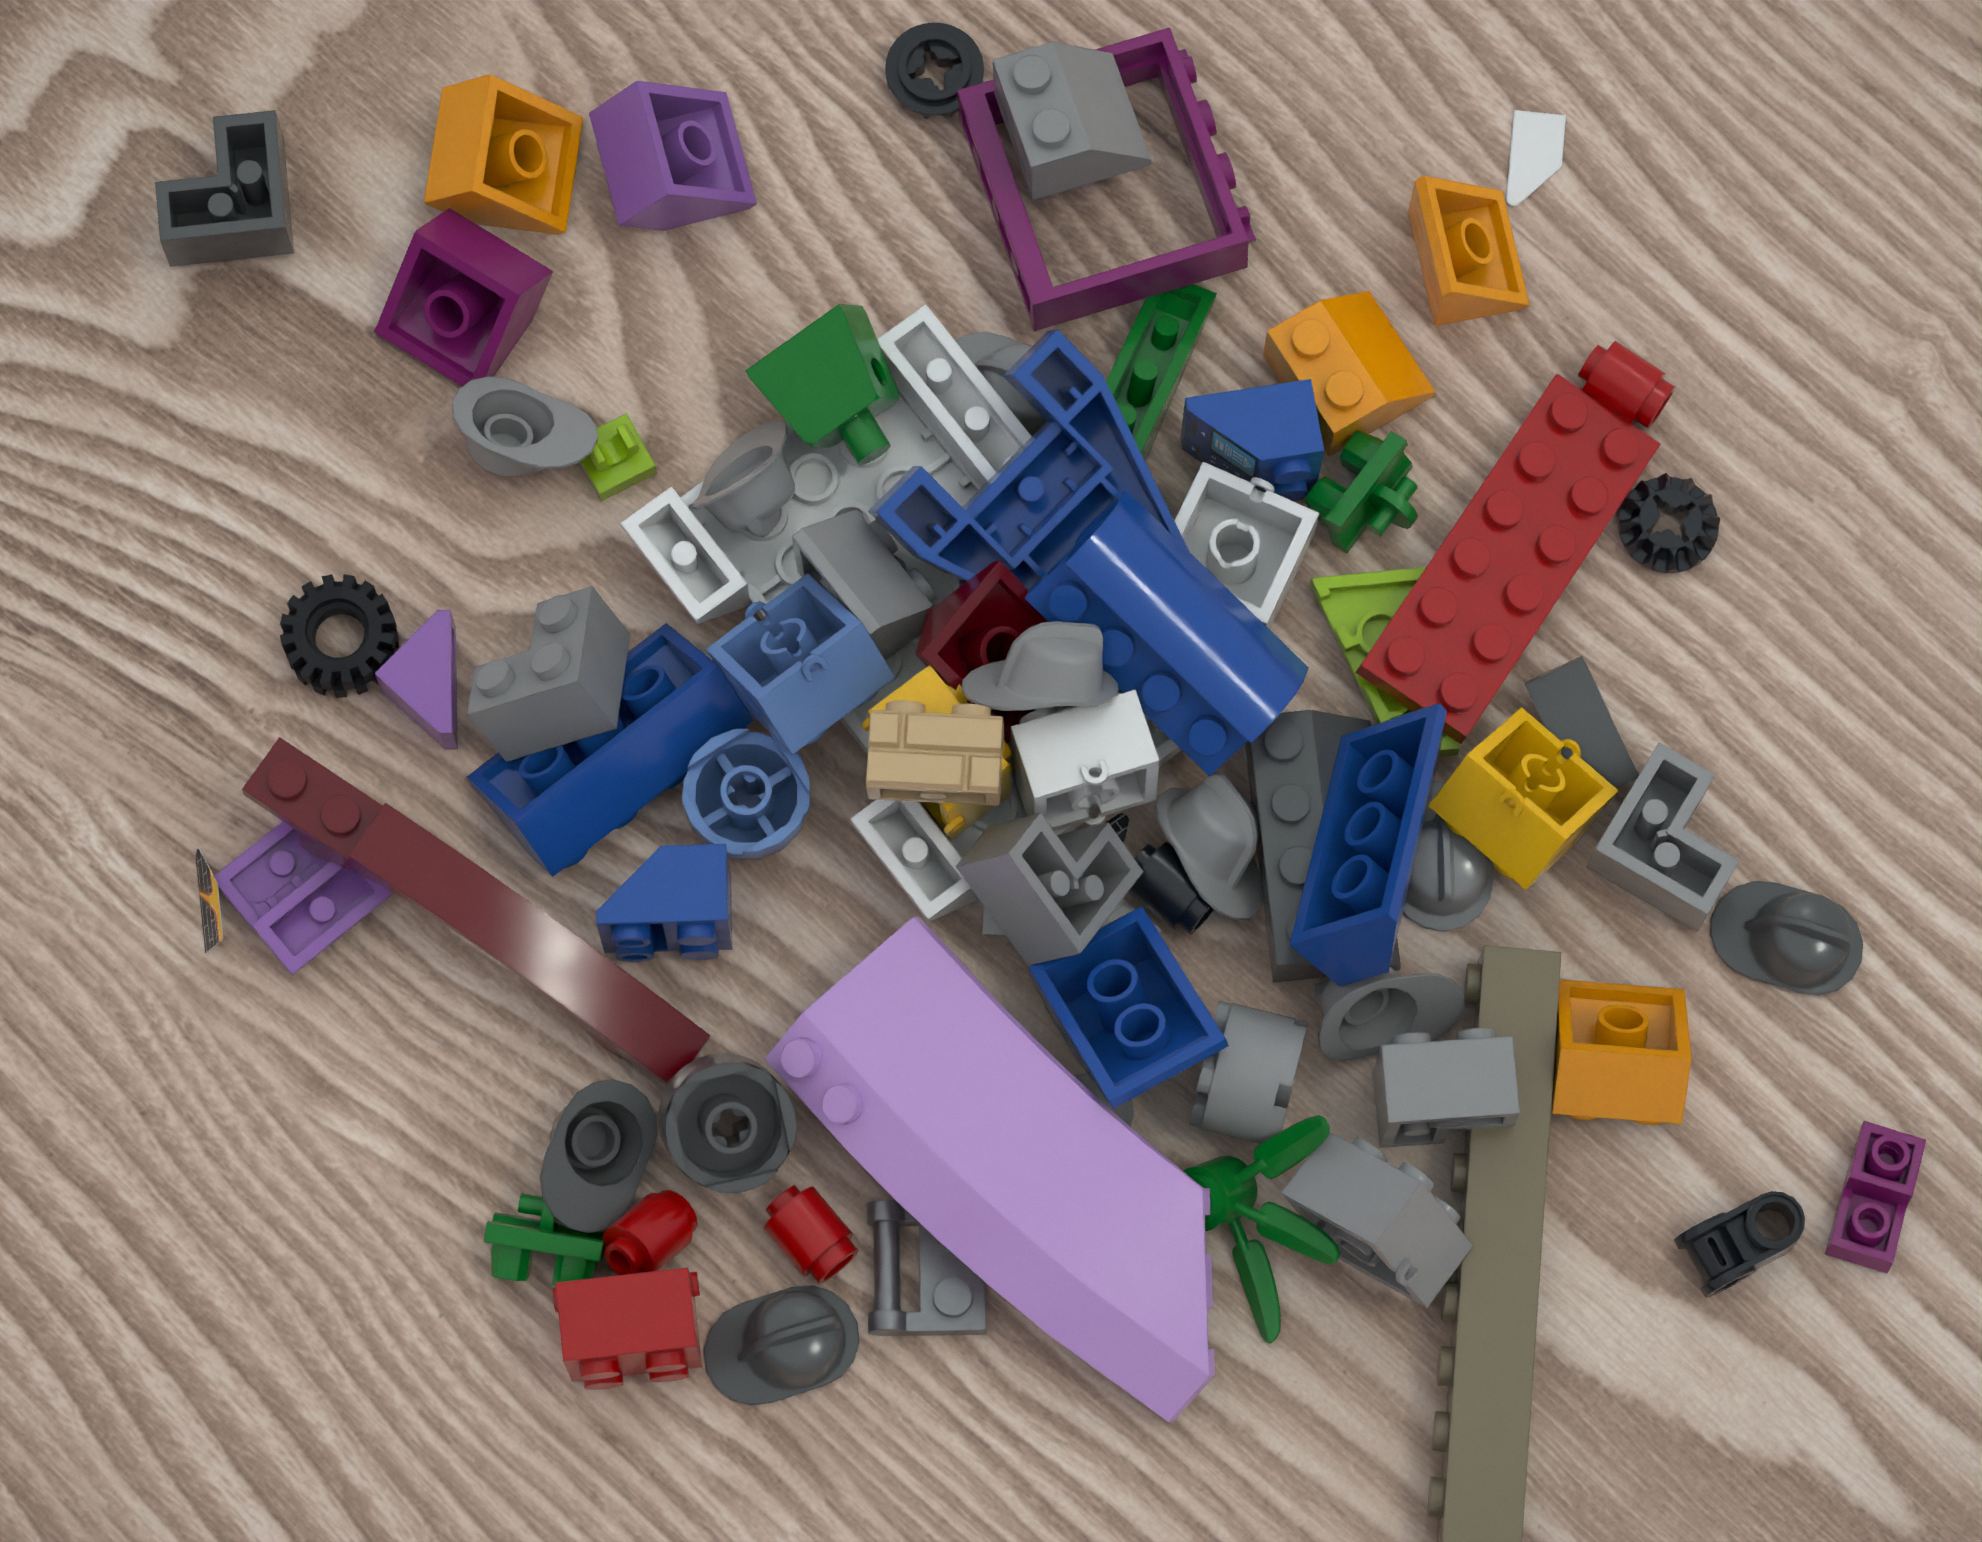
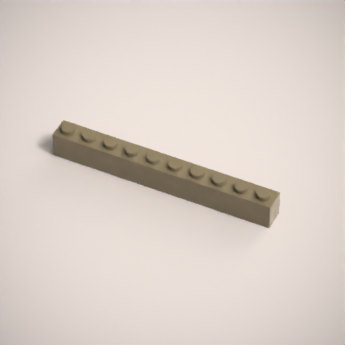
M1484 945L1478 959V964L1467 963L1464 1002L1475 1003L1474 1027L1463 1026L1462 1031L1474 1028L1495 1029L1496 1037L1513 1036L1520 1114L1515 1125L1511 1127L1466 1130L1465 1154H1453L1450 1191L1462 1193L1461 1219L1456 1225L1473 1247L1456 1269V1282L1447 1281L1443 1287L1441 1320L1453 1321L1451 1347L1440 1346L1437 1364V1385L1448 1386L1446 1412L1435 1411L1432 1434V1450L1443 1451L1442 1477L1431 1476L1427 1506L1428 1516L1439 1517L1437 1542H1522L1562 952Z

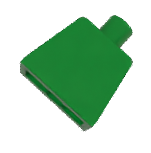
M836 305L745 370L755 386L810 447L830 448L843 440L859 466L875 460L891 447L875 417L899 400V392L863 306Z

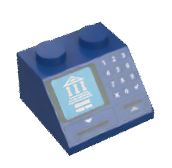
M1311 379L1185 398L1180 436L1182 450L1201 463L1210 464L1248 482L1253 477L1261 478L1274 486L1275 494L1293 502L1305 498L1308 491L1319 480L1324 447ZM1255 486L1257 490L1266 492L1262 487Z

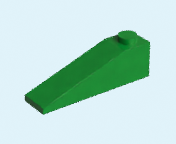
M1194 284L1145 299L1106 380L1145 462L1217 295L1215 292Z

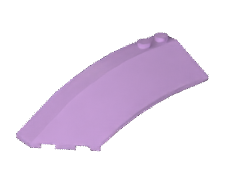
M912 917L803 1011L766 1056L765 1060L841 1145L941 1244L1044 1332L1167 1422L1175 1421L1215 1376L1214 1348H1208L1207 1309L1213 1308L1212 1255H1206L1205 1215H1211L1210 1188H1203L1071 1074L997 1001L920 917Z

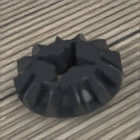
M925 23L912 27L896 39L888 52L885 64L888 90H891L897 98L902 109L909 108L920 113L925 119L932 115L944 114L952 117L959 109L957 90L983 83L984 63L977 44L967 33L952 25ZM925 52H929L931 60H935L938 67L949 66L952 68L944 73V90H939L938 85L934 86L930 78L920 79L917 77L925 73Z
M1667 473L1648 481L1641 480L1624 499L1618 518L1619 535L1623 546L1630 556L1642 566L1662 573L1683 572L1692 569L1705 560L1717 541L1720 517L1717 516L1713 505L1712 494H1706L1695 485L1692 478L1680 479L1671 477ZM1658 506L1660 509L1664 508L1670 515L1678 511L1682 513L1688 510L1686 517L1682 520L1679 527L1682 539L1679 535L1676 536L1670 529L1662 532L1656 531L1649 535L1660 518L1659 511L1657 510Z

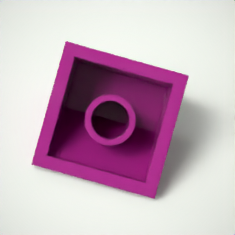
M448 208L414 232L374 333L461 386L474 379L487 376L494 377L531 324L553 271L451 208Z

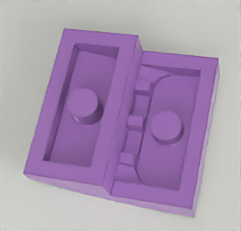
M283 821L214 876L221 893L292 976L393 895L391 891L343 866L318 858L304 849L297 830Z

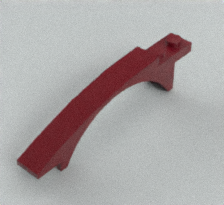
M278 738L242 788L244 796L296 829L304 849L318 858L343 866L377 883L442 922L543 994L586 1030L604 1049L619 1059L622 1056L665 1085L683 1067L696 1059L709 1040L710 1035L500 880L386 802L384 805H381L282 738Z

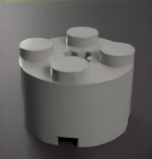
M1219 1001L1214 1021L1223 1033L1229 1046L1203 1060L1189 1125L1261 1144L1282 1131L1308 1022L1236 1003L1231 1004Z

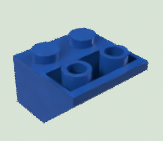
M726 844L660 846L596 911V924L604 953H615V957L619 961L643 962L654 959V952L680 951V957L683 959L708 960L717 958L719 950H733L731 871Z

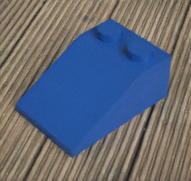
M1142 906L1100 928L1080 954L1041 962L1028 967L1049 1015L1076 1059L1112 1109L1229 1046L1223 1033Z

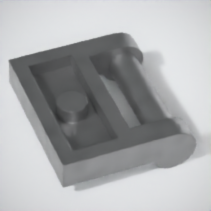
M880 1200L867 1203V1224L873 1226L874 1311L868 1313V1333L875 1336L986 1335L985 1282L941 1244L897 1201ZM919 1226L920 1312L901 1311L899 1227Z

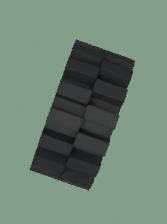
M332 574L321 576L323 580L322 585L314 587L312 582L309 581L302 586L304 595L300 599L293 595L288 601L289 614L282 613L280 622L283 630V635H280L281 644L291 669H294L297 678L305 686L307 683L312 684L314 691L325 695L327 690H332L336 698L347 697V690L355 688L357 694L360 695L368 691L366 684L371 680L378 684L374 673L395 653V647L399 648L397 625L388 601L383 594L378 595L376 593L374 585L366 580L360 585L357 583L355 576L344 574L343 581L335 582ZM345 614L356 618L363 625V641L360 647L349 656L341 658L330 657L321 652L316 646V632L321 623L333 615Z

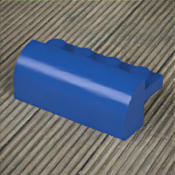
M1126 490L1081 531L1073 548L1035 583L1025 596V599L1048 622L1060 621L1098 626L1103 636V670L1109 673L1118 683V689L1122 693L1136 690L1143 713L1209 777L1247 741L1252 743L1278 717L1300 689L1309 668Z

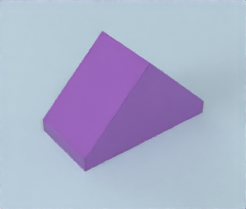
M437 610L374 674L381 692L445 750L458 749L456 626L451 610Z

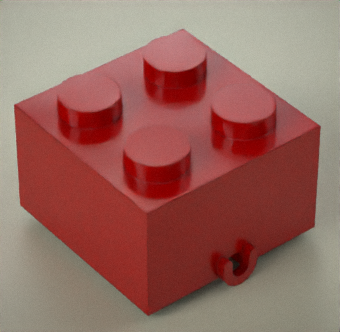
M688 1268L556 1282V1288H553L554 1309L559 1314L563 1362L571 1381H584V1389L600 1390L622 1386L624 1384L623 1376L649 1373L651 1382H671L688 1378V1368L702 1367L695 1296H700L697 1272L689 1273Z

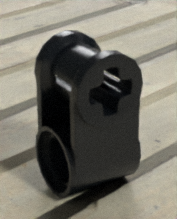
M1771 1191L1761 1194L1727 1213H1720L1693 1226L1677 1236L1674 1242L1678 1249L1687 1250L1704 1281L1701 1291L1705 1298H1708L1741 1282L1755 1273L1757 1269L1791 1251L1804 1230L1805 1216L1801 1205L1794 1197L1784 1192ZM1767 1210L1782 1214L1788 1221L1789 1235L1785 1239L1778 1241L1763 1237L1757 1229L1755 1223L1756 1216L1760 1212Z

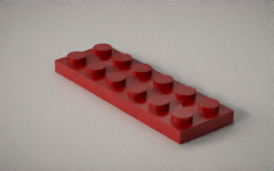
M1556 374L1355 673L1413 712L1439 703L1447 710L1443 732L1462 744L1661 444L1562 376Z

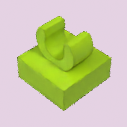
M627 413L596 428L598 441L593 452L580 462L600 501L657 474L656 466Z

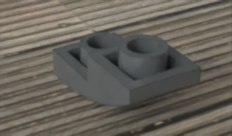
M1583 656L1525 682V686L1544 727L1560 741L1564 739L1575 741L1581 749L1580 758L1609 783L1618 788L1638 778V771ZM1564 747L1561 751L1565 759H1569L1573 755L1572 750L1568 747Z

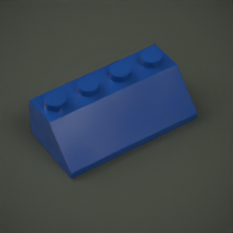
M665 623L627 653L617 729L507 762L498 752L468 775L467 779L524 850L553 877L562 869L571 867L581 861L587 854L588 849L612 830L630 823L636 817L639 809L661 792L680 784L688 772L687 767L693 754L710 738L733 729H744L754 719L718 664Z
M1439 703L1341 736L1290 941V946L1339 987L1389 972L1439 761L1447 710Z

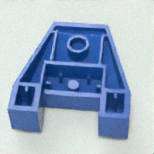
M1058 329L1047 331L1003 375L1047 422L963 507L922 466H913L868 511L913 557L945 573L967 582L992 562L1000 560L1028 590L1073 548L1081 531L1124 490L1139 502L1188 550L1104 376Z

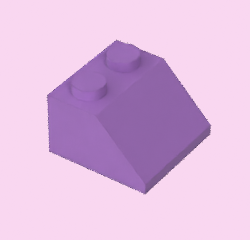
M635 81L589 113L619 226L665 231L745 211L757 205L726 92Z

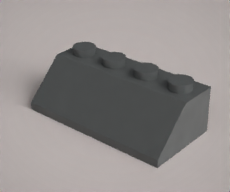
M1315 710L1283 712L1252 743L1249 741L1245 743L1251 803L1256 809L1260 830L1257 854L1273 982L1327 977L1290 946V941L1341 736L1370 727V720ZM1396 939L1394 954L1390 964L1393 970L1401 969L1398 939Z

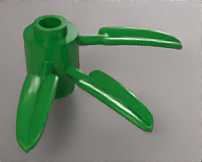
M1320 1115L1304 1119L1258 1145L1253 1152L1255 1162L1248 1166L1238 1158L1220 1156L1183 1170L1200 1186L1210 1188L1211 1215H1205V1231L1227 1223L1229 1224L1236 1242V1246L1232 1250V1257L1260 1335L1265 1342L1270 1344L1277 1339L1281 1331V1312L1275 1279L1264 1245L1257 1239L1248 1241L1240 1218L1245 1217L1256 1222V1229L1260 1235L1293 1251L1328 1265L1338 1262L1340 1255L1338 1244L1326 1232L1304 1217L1274 1202L1264 1203L1260 1211L1253 1208L1257 1199V1183L1254 1176L1262 1173L1269 1179L1280 1176L1313 1153L1329 1136L1330 1126L1326 1119Z

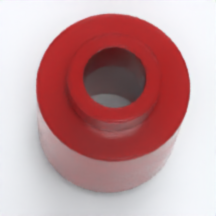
M1614 341L1607 350L1597 345L1578 373V377L1586 381L1582 391L1628 423L1633 425L1635 422H1638L1647 429L1658 418L1676 388L1664 380L1666 375L1664 371L1617 341Z
M793 1185L777 1196L765 1210L771 1218L765 1224L764 1230L803 1276L811 1274L818 1284H822L836 1275L859 1252L851 1241L853 1237L852 1231L813 1186L801 1192L796 1185Z
M663 1190L660 1193L646 1195L605 1230L602 1240H604V1255L609 1267L618 1275L661 1270L690 1244L692 1233L696 1230L698 1224L694 1209L683 1196L672 1190Z

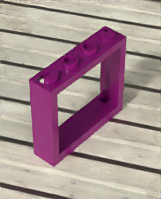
M1170 27L1095 50L1113 53L1125 87L1158 77L1217 238L1053 287L996 127V125L1004 123L994 95V79L957 90L959 120L1034 331L1248 268L1249 243L1256 242L1250 225V213L1246 206L1237 208L1230 191L1236 188L1232 164L1226 152L1217 154L1211 136L1216 135L1217 131L1212 110L1206 99L1197 102L1191 84L1197 82L1192 56L1188 57L1186 49L1178 51Z

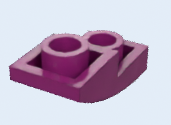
M1863 1121L1839 1198L1825 1255L1884 1273L1889 1272L1894 1261L1906 1208L1914 1193L1926 1139Z

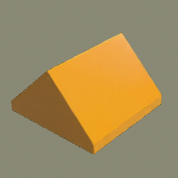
M1425 175L1416 179L1408 213L1434 325L1438 326L1513 312L1530 306L1503 191Z

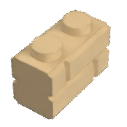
M907 700L887 702L886 711L871 710L866 774L868 799L1000 806L1004 743L1003 717L991 716V709L979 704L952 706L951 714L925 713L926 706L924 704Z

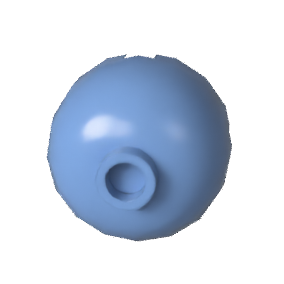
M733 729L710 738L693 754L683 782L682 803L692 830L705 844H726L728 857L734 860H759L780 852L799 834L810 810V778L802 758L797 752L792 755L771 733L768 736L761 732H750L749 729Z

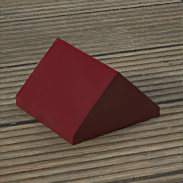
M1000 560L994 561L927 611L915 655L926 667L928 665L931 666L946 685L957 690L958 685L960 684L962 687L963 679L972 670L993 662L1006 660L1013 641L1030 626L1048 621L1025 599L1028 589ZM969 700L966 701L968 704H975ZM991 709V716L1003 717L1004 741L1006 744L1011 740V726L1020 724L1019 720L1023 716L1036 709L1013 711Z

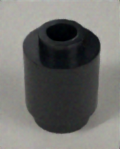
M1165 842L1158 849H1155L1151 844H1147L1134 858L1143 870V873L1128 893L1173 930L1180 926L1188 934L1192 935L1208 919L1214 909L1202 899L1170 843Z

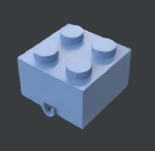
M808 573L767 604L761 601L752 603L746 610V619L706 648L709 656L718 664L748 712L792 755L805 745L820 739L829 727L856 707L871 701L881 688L896 678L863 623ZM758 610H763L765 613V618L762 621H757L754 618V614Z

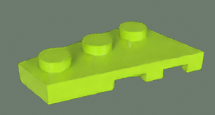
M1426 567L1314 577L1310 580V588L1376 724L1413 711L1355 672ZM1443 732L1439 757L1458 755L1459 743Z

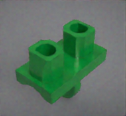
M1356 430L1343 447L1340 455L1342 466L1357 475L1348 489L1324 476L1317 481L1307 494L1305 499L1307 508L1319 513L1318 521L1328 528L1332 545L1348 553L1366 528L1375 535L1382 536L1391 523L1401 528L1409 529L1418 519L1416 510L1408 502L1418 489V486L1406 477L1413 468L1412 462L1404 453L1405 448L1408 446L1407 440L1392 431L1383 441Z
M521 1193L518 1205L519 1213L541 1216V1220L495 1212L492 1221L486 1223L484 1242L492 1243L491 1267L494 1278L527 1281L530 1275L533 1251L557 1254L552 1286L556 1287V1282L591 1279L595 1272L597 1261L600 1262L604 1256V1240H602L604 1230L583 1233L568 1229L562 1223H558L559 1221L552 1216L541 1196Z

